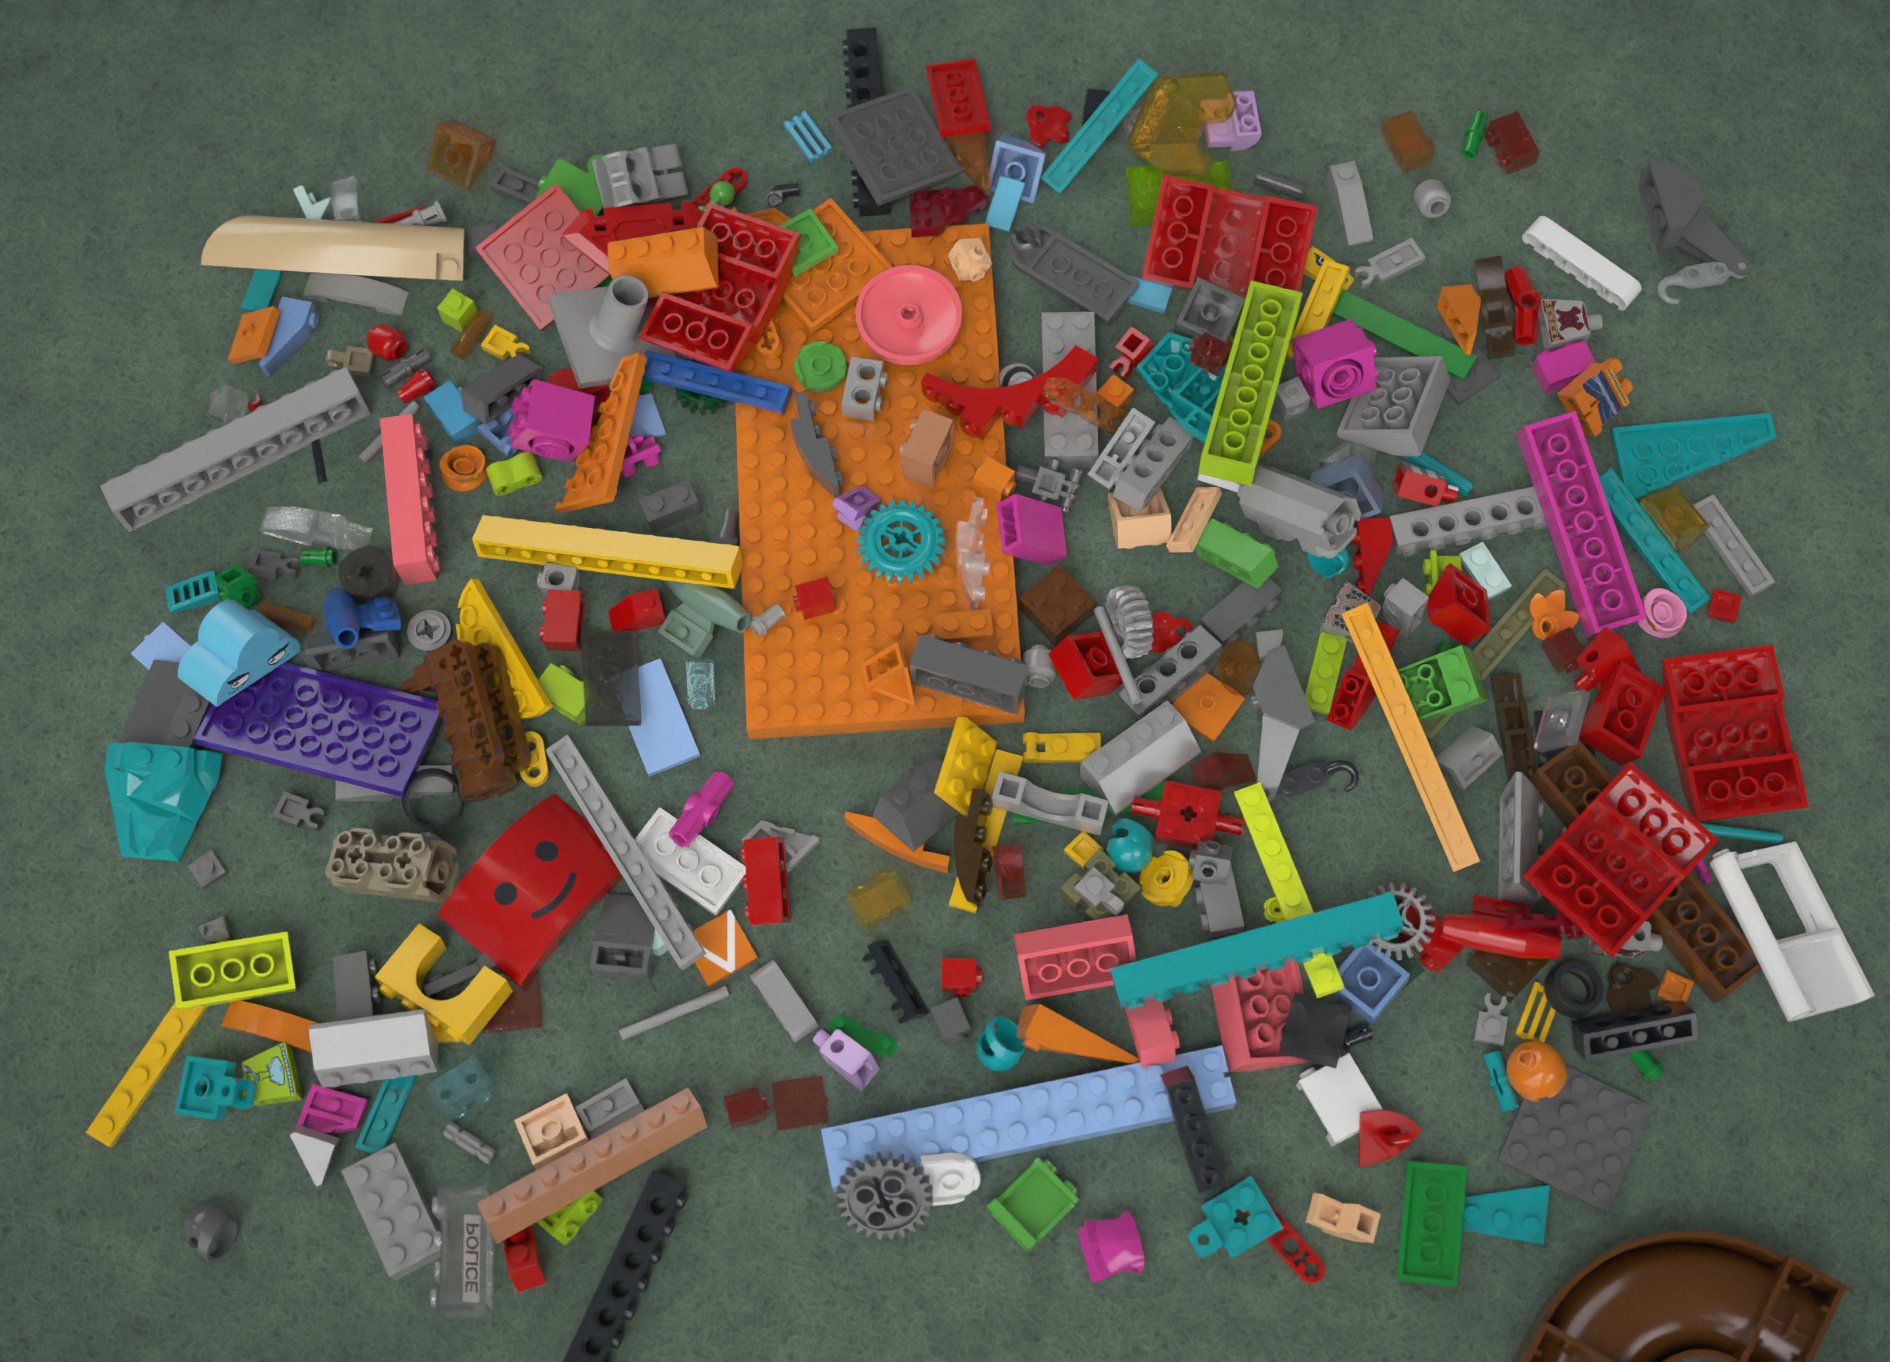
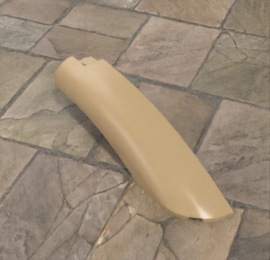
M241 216L227 221L212 233L205 244L201 265L463 281L465 228L271 216Z

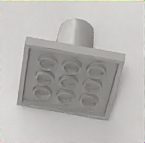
M622 275L616 277L607 287L549 295L548 303L579 389L610 384L621 358L638 352L645 355L647 350L676 358L674 352L639 339V335L654 307H646L648 291L644 283L639 279Z

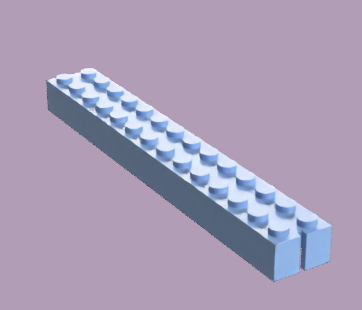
M1223 1046L1175 1055L1176 1061L1141 1068V1064L1136 1063L821 1129L832 1189L834 1192H837V1186H840V1176H845L846 1167L854 1169V1160L865 1163L866 1154L872 1160L876 1159L877 1152L881 1153L882 1158H887L888 1153L891 1151L893 1159H898L901 1154H904V1162L907 1163L914 1159L915 1168L921 1166V1156L942 1153H962L971 1157L975 1162H981L1174 1121L1160 1074L1187 1065L1195 1078L1206 1114L1233 1109L1236 1099L1231 1079L1226 1077L1228 1067Z

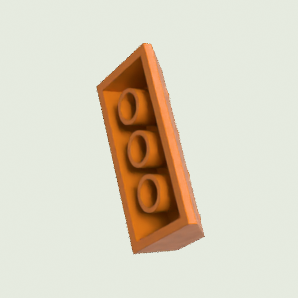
M705 227L608 242V269L613 280L622 275L639 279L647 288L648 298L660 297L662 292L673 295L718 288L717 236Z

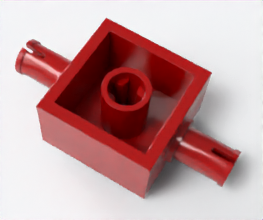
M1171 781L1165 782L1161 799L1158 801L1134 796L1130 814L1134 813L1155 818L1156 826L1153 836L1155 842L1197 850L1198 841H1213L1216 831L1241 836L1244 828L1242 826L1245 822L1243 818L1220 815L1218 809L1222 792ZM1184 812H1189L1190 816L1193 817L1189 822L1185 821Z

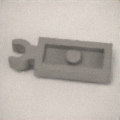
M1410 238L1368 259L1366 264L1368 267H1358L1353 276L1354 278L1365 276L1367 279L1361 282L1360 287L1366 289L1375 279L1381 285L1423 264L1426 257L1413 238Z

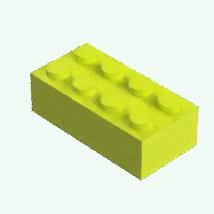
M287 932L169 951L176 1008L178 1011L296 991Z

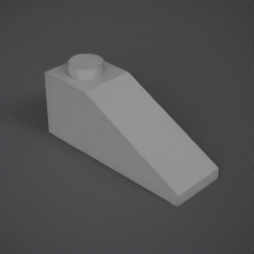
M1355 161L1330 166L1326 183L1348 247L1373 241L1363 185Z
M1132 408L1087 474L1089 479L1111 493L1116 486L1113 484L1115 477L1120 470L1125 471L1127 469V463L1134 454L1136 455L1155 422L1135 408Z

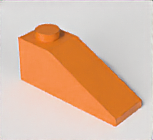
M1471 284L1444 286L1441 288L1437 310L1464 354L1471 355L1477 332L1479 310L1481 308L1480 296Z

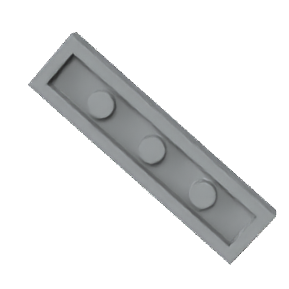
M1714 494L1689 508L1688 511L1749 598L1773 586L1775 580Z

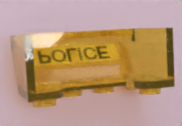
M1226 72L1164 76L1155 80L1148 91L1128 136L1127 142L1130 150L1167 176L1208 175L1212 166V160L1208 154L1202 153L1198 143L1206 123L1227 121L1233 115L1237 106Z

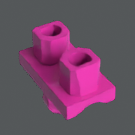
M629 433L628 446L625 450L621 471L624 478L632 476L637 472L634 463L642 459L646 467H652L660 463L658 452H661L652 434L643 438L642 434L631 437Z

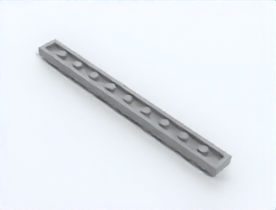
M568 734L545 750L677 965L682 970L686 969L707 953L588 763Z

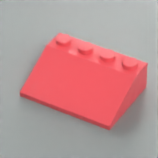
M1296 961L1285 963V967L1277 971H1269L1267 968L1257 971V975L1251 978L1240 979V976L1230 978L1227 984L1213 987L1211 984L1228 1072L1256 1071L1310 1062L1279 1053L1280 1041L1288 1019L1294 993L1297 992L1305 995L1299 964Z

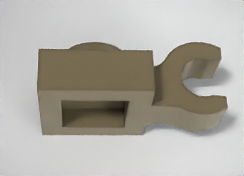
M347 346L346 353L328 350L326 361H329V367H346L350 375L370 377L375 355L368 348Z

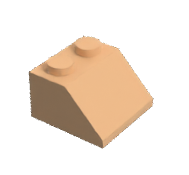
M1161 487L1141 512L1113 497V493H1108L1113 534L1118 549H1132L1136 546H1157L1162 543H1168L1171 537V513Z

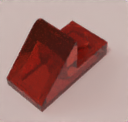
M1020 843L992 846L998 900L1026 897Z

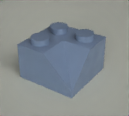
M1360 453L1312 472L1311 482L1355 498L1361 512L1360 519H1365L1382 512L1385 494Z

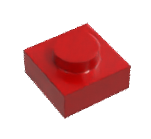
M1714 589L1706 617L1734 624L1737 620L1742 596Z

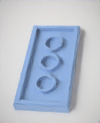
M661 658L609 678L649 777L700 757Z

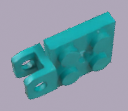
M186 1056L174 1114L224 1121L227 1107L249 1109L253 1106L257 1084L252 1080L233 1077L236 1066L234 1062ZM204 1085H207L206 1092L203 1091ZM247 1089V1097L243 1099V1092Z
M1250 1176L1201 1206L1207 1220L1195 1226L1189 1232L1188 1239L1200 1257L1209 1256L1225 1247L1231 1259L1282 1230L1283 1227L1253 1177ZM1238 1209L1242 1212L1248 1211L1250 1214L1247 1218L1248 1224L1245 1226L1241 1222L1236 1224L1233 1220L1237 1216L1235 1211ZM1205 1235L1209 1238V1243L1207 1245H1200L1198 1238Z

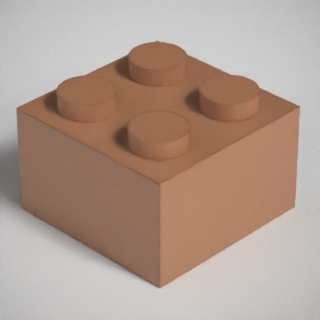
M922 409L920 416H915L911 423L910 432L912 433L909 440H904L899 451V455L902 456L900 466L903 467V478L934 488L954 444L953 420Z

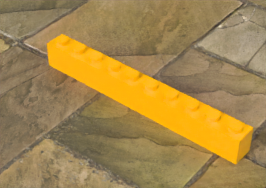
M482 515L472 538L478 557L539 565L552 563L577 567L579 570L704 584L735 589L743 567L740 547L731 544L708 543L705 541L642 535L624 531H609L600 528L593 529L575 525L568 526L550 522L502 518L500 516Z

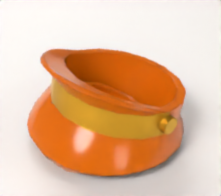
M461 445L453 447L452 450L446 452L440 459L439 466L442 471V478L450 489L466 492L477 488L486 480V469L489 463L486 456L477 447Z

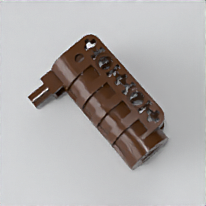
M453 640L427 654L423 659L424 662L413 668L415 676L403 681L400 690L401 692L413 695L420 691L437 693L439 701L436 703L439 717L444 718L446 727L443 729L446 742L451 744L453 750L450 756L453 768L458 770L460 775L458 786L462 800L464 802H480L514 790L517 787L515 775L529 767L531 753L500 647L493 643H480L473 646L469 641ZM496 673L499 683L496 688H493L491 679ZM509 725L512 726L514 732L510 740L506 736V729Z

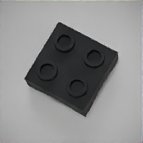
M1295 992L1280 1041L1279 1053L1336 1068L1352 1007L1319 1002L1304 994Z

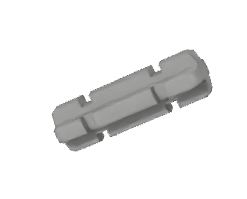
M451 1122L447 1125L443 1132L446 1138L452 1142L456 1141L455 1143L475 1157L478 1155V1158L486 1164H490L497 1154L493 1148L488 1145L484 1146L485 1143L467 1131H461L462 1128Z

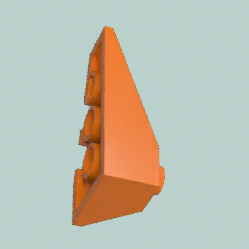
M1041 1004L1023 1006L1016 1036L1024 1040L1023 1045L1033 1051L1038 1052L1041 1049L1127 1065L1136 1064L1139 1061L1137 1057Z

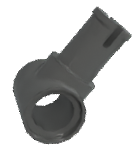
M734 509L723 510L720 529L717 530L716 535H711L710 543L731 544L740 547V539L735 532L739 515L738 511Z

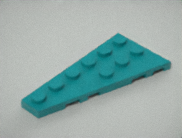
M1771 413L1615 427L1610 432L1619 478L1636 500L1771 443L1776 438Z

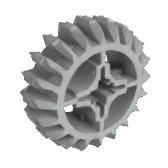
M1123 585L1110 590L1106 597V613L1125 659H1136L1148 655L1152 647L1151 643H1153L1152 633L1154 630L1152 628L1151 611H1149L1148 601L1145 600L1144 593L1135 585Z
M1390 882L1389 892H1386L1382 885L1378 886V892L1380 895L1393 892L1395 899L1402 900L1398 910L1399 913L1403 910L1401 913L1403 928L1399 933L1409 934L1413 938L1401 944L1388 943L1389 940L1382 941L1381 938L1370 940L1368 946L1376 944L1375 952L1380 953L1384 949L1386 950L1385 956L1389 958L1391 957V952H1396L1397 961H1401V951H1405L1407 957L1412 958V947L1418 952L1423 951L1419 941L1429 944L1430 938L1424 932H1434L1435 928L1426 925V923L1435 921V916L1425 915V913L1432 910V905L1421 906V903L1426 899L1424 894L1420 895L1417 899L1414 898L1417 888L1413 887L1408 894L1405 893V883H1401L1400 891H1395L1394 882ZM1373 891L1368 892L1369 898L1377 896ZM1410 905L1418 914L1420 921L1419 930L1414 928L1413 924L1406 919V913Z

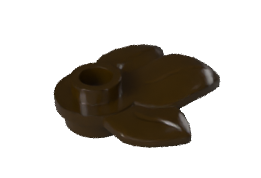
M1624 963L1616 964L1609 970L1607 975L1610 985L1606 994L1607 1003L1613 1013L1625 1012L1627 1008L1635 1010L1651 1007L1652 1000L1649 991L1656 988L1660 982L1647 969H1633L1630 965ZM1619 973L1626 976V983L1618 981L1617 975Z

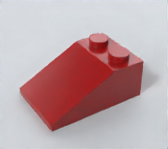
M1619 661L1587 711L1577 738L1620 766L1642 758L1665 688L1624 661Z

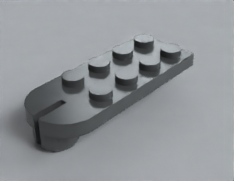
M1022 224L1015 228L1016 234L1011 233L1009 255L1013 266L1017 270L1082 310L1094 312V317L1108 326L1139 287V281L1045 225ZM1018 239H1020L1026 244L1019 243Z

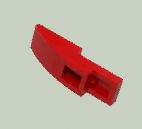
M1376 621L1391 653L1400 630ZM1359 653L1352 670L1346 669L1326 719L1351 731L1363 717L1376 696L1375 689Z

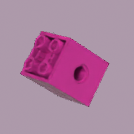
M1352 319L1292 338L1296 377H1299L1310 400L1317 409L1376 390V378H1378V370L1374 364V357L1377 355L1376 347L1372 341H1368L1361 327L1358 328Z
M534 379L528 387L523 388L521 395L515 397L513 401L512 412L515 413L514 421L511 422L508 430V436L511 437L510 447L535 453L546 458L572 462L589 444L595 396Z

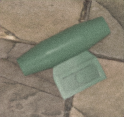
M664 580L665 585L683 604L671 610L658 633L698 659L701 657L713 638L714 624L738 633H743L750 627L749 623L752 621V616L730 594L721 588L704 584Z

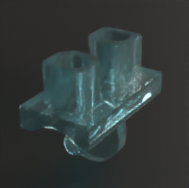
M687 658L688 706H691L692 709H707L708 706L715 707L714 659L694 660Z

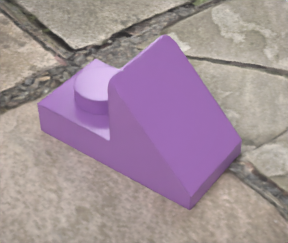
M860 485L837 496L832 506L839 510L837 514L839 520L855 531H858V528L864 525L863 519L870 518V511H876L883 499Z

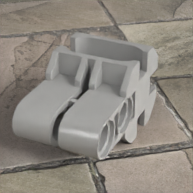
M677 144L652 148L642 147L633 151H619L592 161L603 208L647 205L671 200L677 196L684 197L689 195L684 172L671 174L667 172L682 167Z

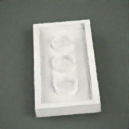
M659 807L635 838L636 842L660 878L717 916L743 882V876L746 875L745 866L701 835L697 836L689 848H681L674 844L673 840L669 837V831L678 819Z

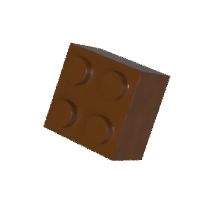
M1059 564L1019 598V610L1056 647L1095 614L1094 609L1097 602Z

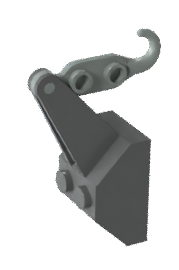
M1666 159L1650 161L1639 183L1638 190L1658 254L1673 252L1678 246L1706 262L1686 266L1674 275L1663 278L1657 288L1660 298L1669 304L1679 303V299H1674L1667 295L1666 288L1668 286L1677 285L1695 289L1723 284L1729 277L1735 280H1744L1751 270V263L1738 251L1701 208L1702 203L1705 201V191L1703 187H1700L1698 178Z

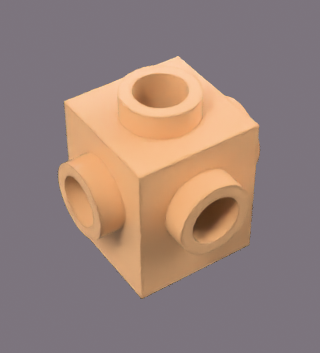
M981 238L959 239L948 254L952 268L955 270L959 281H978L985 276V273L992 265L990 256Z

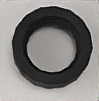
M1575 959L1565 961L1548 973L1545 979L1544 991L1547 1001L1554 1010L1563 1016L1575 1018L1581 1017L1599 1006L1603 999L1604 987L1601 977L1592 966L1584 961ZM1569 973L1582 981L1587 992L1585 1003L1577 1004L1567 998L1561 986L1562 975Z

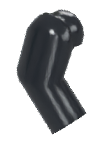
M798 183L775 185L766 197V204L770 208H778L787 197L800 196Z

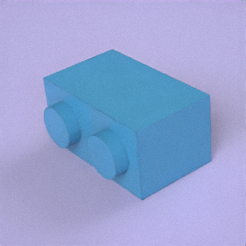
M448 381L423 398L435 418L456 446L478 433V426L481 423L480 420L463 411L462 388L460 386L456 388L451 381Z

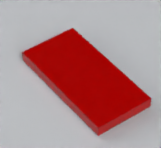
M975 58L926 65V73L940 137L945 138L991 131V123Z

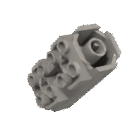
M1259 465L1256 468L1252 486L1241 484L1237 492L1245 518L1257 522L1262 534L1276 540L1283 539L1284 541H1291L1297 538L1302 550L1315 556L1335 557L1356 535L1357 529L1353 525L1355 520H1360L1361 512L1355 498L1275 467Z

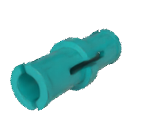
M1495 1051L1484 1055L1483 1059L1491 1081H1489L1490 1087L1495 1090L1502 1113L1519 1108V1104L1507 1077L1501 1051Z

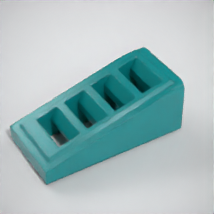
M215 570L205 572L166 587L169 612L175 613L220 602L221 600L217 595L220 590L213 578L218 575ZM209 584L210 591L206 592L205 585ZM195 587H199L200 595L196 596ZM189 589L191 598L186 600L185 590ZM179 591L181 602L176 603L174 592Z

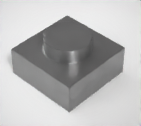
M212 850L188 865V868L203 890L228 874Z

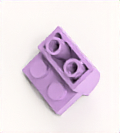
M1254 91L1229 92L1227 98H1202L1200 107L1208 148L1230 147L1231 151L1245 150L1259 141L1262 133Z

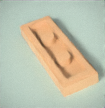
M1196 487L1166 545L1169 552L1194 551L1222 495L1219 487Z

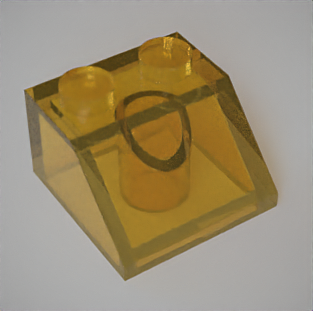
M1677 486L1644 497L1640 501L1642 509L1675 552L1693 546L1710 527V524Z

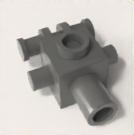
M1050 458L1048 467L1039 465L1037 470L1018 465L1015 480L1032 485L1031 492L1038 494V501L1047 503L1048 498L1058 500L1059 495H1061L1063 498L1058 507H1061L1062 511L1071 512L1072 502L1077 500L1078 497L1075 495V491L1081 488L1079 481L1084 471L1071 467L1072 471L1069 480H1066V474L1058 471L1061 461ZM1063 484L1067 485L1066 491L1061 490Z

